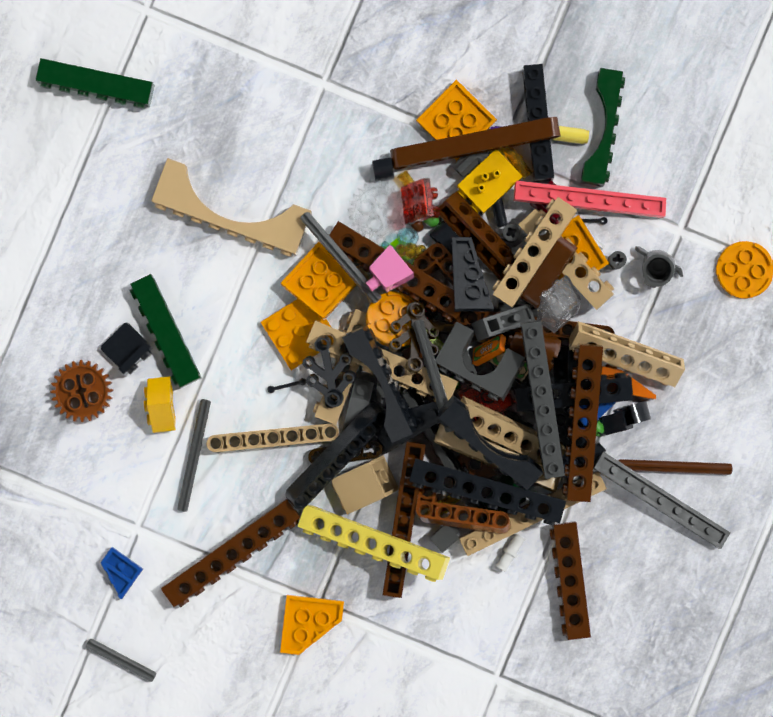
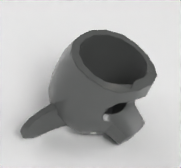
M635 246V250L644 256L642 273L645 279L644 284L656 288L666 285L673 277L675 271L680 277H683L682 268L675 264V260L667 252L662 250L647 252L645 249Z

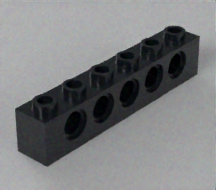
M543 64L524 65L522 74L527 122L548 118ZM551 140L530 143L533 181H553L554 169Z
M625 372L615 373V377H607L606 374H602L599 404L633 400L631 376L626 375ZM568 378L557 379V383H551L552 389L559 390L558 397L553 398L554 408L573 406V399L570 398L568 391L571 387H574L575 381H568ZM583 379L580 383L581 388L587 389L590 386V380ZM529 382L518 383V386L514 387L517 412L533 410L532 400L529 397L531 393ZM616 383V390L609 393L607 391L608 384ZM586 398L579 401V406L589 404V400Z

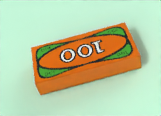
M499 334L475 347L472 364L479 366L504 353L506 336Z

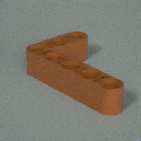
M429 471L425 474V480L427 482L431 483L435 481L436 476L434 478L427 477L428 474L433 471ZM424 486L423 489L419 488L416 513L422 522L494 533H506L511 528L509 516L505 512L438 503L439 493L433 492L429 497L424 496L425 492L431 490L432 487ZM423 509H430L429 514L421 515ZM443 511L449 512V515L446 518L440 517V514ZM461 514L468 515L466 520H459ZM480 517H487L485 523H478ZM500 519L507 521L504 526H498L497 522Z

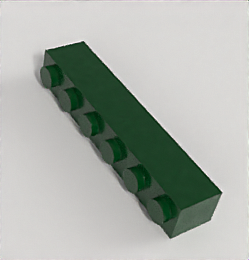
M40 58L36 81L42 88L51 89L53 86L59 88L61 92L70 93V90L78 92L77 95L89 97V94L95 95L96 99L107 101L109 98L115 100L117 104L126 105V102L134 104L133 107L144 109L145 106L150 107L155 87L151 81Z
M149 274L131 283L130 293L134 300L138 299L140 306H138V310L141 316H146L149 322L146 326L150 334L154 333L157 339L154 343L158 351H162L165 356L162 359L166 368H171L173 375H171V379L174 385H179L180 388H183L202 379L154 276Z

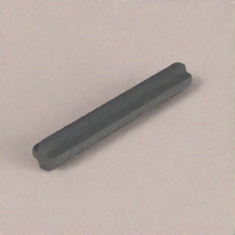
M94 639L88 640L86 644L87 649L150 682L155 679L157 674L155 671Z

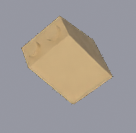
M384 455L331 480L333 490L338 494L341 507L346 511L347 515L399 490Z

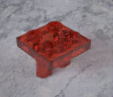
M423 178L401 187L405 225H413L428 218H438L440 216V212H435V210L438 211L440 208L433 206L432 200L438 197V193L433 192L438 190L436 187L431 188L430 178Z

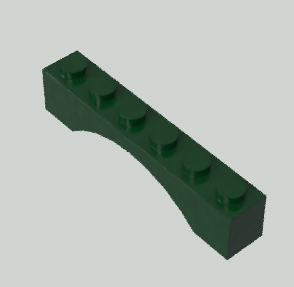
M600 68L598 71L595 90L604 108L605 127L597 150L583 164L580 183L603 187L605 182L609 181L610 171H607L608 163H612L613 152H610V149L616 140V134L613 133L614 126H618L619 115L616 112L617 107H621L622 96H619L620 88L623 89L625 85V77H622L623 71Z

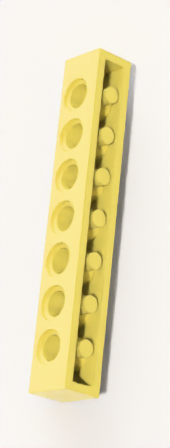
M307 505L303 509L297 526L302 528V532L314 535L316 533L320 535V539L331 542V540L338 542L337 545L348 549V546L355 548L354 552L365 555L368 553L372 555L374 560L383 562L384 559L389 561V565L399 569L401 566L405 567L407 572L413 575H418L419 573L426 575L425 579L432 582L443 580L450 560L448 556L313 505ZM320 519H322L324 522V526L322 529L318 527V521ZM337 526H340L341 533L339 536L335 533V528ZM354 532L359 536L357 542H354L352 539ZM371 539H374L376 541V546L374 549L370 547ZM389 545H391L394 549V552L391 556L387 553V548ZM407 552L411 554L410 562H407L405 560V554ZM425 558L429 561V567L427 569L423 568L422 562Z

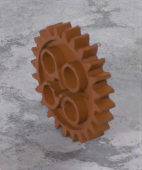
M80 360L79 365L72 361V367L65 364L66 371L59 369L61 376H54L58 381L57 383H51V385L56 387V390L50 391V393L56 394V397H53L51 400L58 401L54 407L62 408L60 414L67 412V419L73 415V421L75 422L78 417H80L81 422L85 421V417L92 421V415L99 418L98 412L105 413L103 407H110V404L106 402L107 399H113V397L108 395L114 391L108 388L113 382L106 381L110 375H103L104 368L97 370L98 364H94L91 367V361H88L86 365H84L83 360ZM87 374L93 376V382L89 385L84 382V377ZM76 375L80 376L81 387L86 388V392H84V397L88 404L87 408L84 406L83 395L78 394V391L81 388L76 378ZM69 379H72L75 383L72 390L66 388V382ZM96 392L99 396L96 403H92L89 399L90 394ZM73 398L80 400V406L76 409L71 405Z

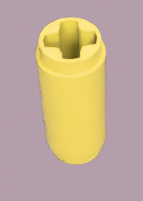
M559 126L561 136L553 139L554 141L587 144L589 130Z

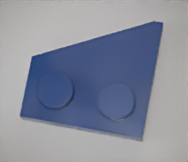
M111 547L101 561V565L108 574L111 584H113L118 597L122 600L144 568L114 547Z

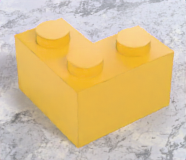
M171 377L147 379V387H144V395L147 400H144V410L149 413L147 414V424L151 425L153 433L175 431L176 416L173 406Z

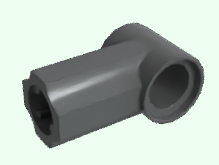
M491 152L463 156L453 165V168L459 175L465 178Z

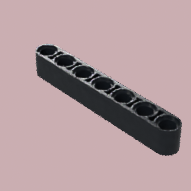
M379 402L370 403L286 490V498L296 509L305 508L382 429L386 418V409Z

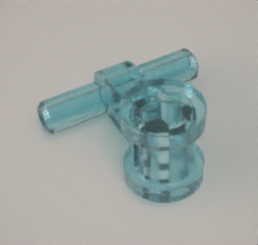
M410 228L399 230L397 234L399 243L396 247L386 241L382 242L381 247L386 249L391 245L404 261L414 265L415 259L407 255L405 251L408 246H413L418 242L419 236L415 230ZM406 234H409V236L411 237L410 240H407V238L405 237Z

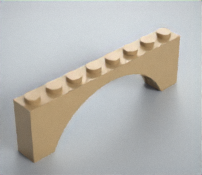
M169 158L166 160L151 200L155 204V208L166 211V208L171 209L174 215L184 217V215L190 216L193 222L199 224L202 221L209 223L208 227L218 231L220 228L225 229L227 234L237 237L239 234L245 237V241L253 244L256 241L263 243L262 247L272 251L274 248L280 249V253L291 257L292 254L297 255L307 228L300 217L306 212L312 215L311 210L293 204L282 214L261 222L248 223L226 219L211 211L197 197L189 180L187 166Z

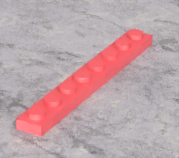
M525 181L515 182L514 201L548 205L552 199L556 200L559 197L578 209L664 218L666 215V198Z

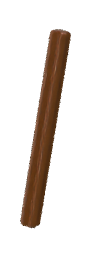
M619 459V462L633 471L731 475L733 471L732 464Z

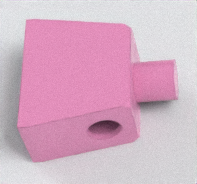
M389 245L369 267L373 277L365 284L372 292L380 285L386 292H389L413 279L414 273L394 248Z

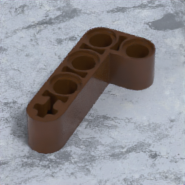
M561 236L521 295V299L536 309L541 307L549 298L550 290L578 247Z
M435 243L414 260V267L428 275H431L438 269L453 286V270H445L448 265H452V255L442 244ZM437 251L443 253L440 257L433 256ZM422 263L428 264L425 269H419V266Z

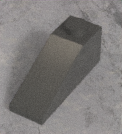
M526 304L480 319L471 324L477 341H481L521 327V322L534 321L535 318L530 304Z
M355 379L342 432L369 405L374 387L373 382Z

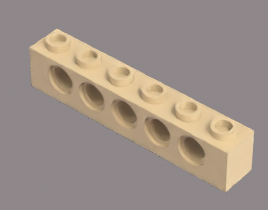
M559 197L556 200L552 199L546 207L549 211L545 217L540 216L535 224L538 226L534 233L530 231L524 240L527 244L523 249L519 248L514 255L516 260L512 265H507L503 271V274H505L502 281L497 280L492 288L494 290L493 295L512 308L577 212L576 208ZM558 214L561 221L558 224H552L549 220L551 215ZM542 230L550 233V237L546 241L541 240L538 236ZM532 246L539 249V254L535 257H531L528 254V249ZM524 262L528 265L527 272H518L517 266L519 263ZM509 279L517 281L515 289L507 288L506 282Z
M534 209L518 225L527 235L530 231L534 233L538 227L535 225L541 215L545 217L546 213L542 209L540 211ZM547 231L546 234L538 236L541 240L546 241L549 239L550 233ZM575 252L573 261L567 264L562 273L590 304L598 310L614 295L612 292L614 287L607 280L603 282L599 278L601 273L594 266L592 268L586 263L588 259L581 252L579 254ZM578 267L586 269L585 277L579 278L576 275ZM591 281L598 282L599 290L597 292L590 291L589 283Z
M355 309L354 313L350 312L347 323H350L348 330H343V332L346 334L351 332L356 325L365 326L366 312ZM345 343L340 348L342 353L346 352ZM338 356V358L336 359V362H335L334 366H332L333 369L335 368V366H336V365L338 364V362L340 361V357H339V356ZM356 364L355 367L350 365L349 370L356 374L359 365ZM341 371L336 379L343 381V376L346 372ZM347 375V378L352 379V376ZM352 383L343 391L344 400L340 406L328 408L325 404L324 395L320 402L316 401L313 412L316 413L315 417L337 425Z
M579 321L569 338V350L573 352L574 348H578V343L588 344L592 342L593 345H602L603 362L613 367L617 366L625 369L629 373L642 375L646 379L659 381L666 386L676 387L685 371L684 359Z
M462 397L461 401L468 406L471 419L479 417L477 421L472 422L481 436L488 438L495 445L501 444L509 451L528 455L531 459L542 464L540 452H537L539 450L536 430L473 400ZM490 425H496L493 429H488ZM512 432L509 437H504L506 433ZM524 440H529L528 443L521 444ZM560 442L561 453L563 456L566 449L563 443Z

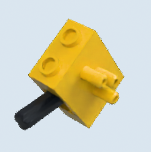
M494 150L457 185L459 189L457 192L464 199L467 198L472 203L470 206L477 213L480 212L483 215L492 207L497 227H504L508 225L502 196L515 185L516 181H520L523 176L498 150Z

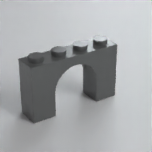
M456 322L435 359L438 370L446 375L448 372L454 375L453 378L460 383L466 381L477 392L483 390L494 401L500 399L504 402L526 362L525 357L507 348L497 368L491 373L475 375L469 372L464 366V355L475 333L474 330Z

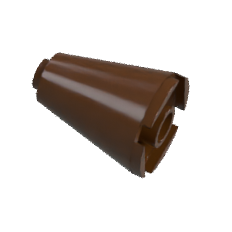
M514 331L512 334L509 333L505 341L507 348L525 357L522 332ZM544 335L550 372L554 365L552 362L558 356L561 340L557 337Z

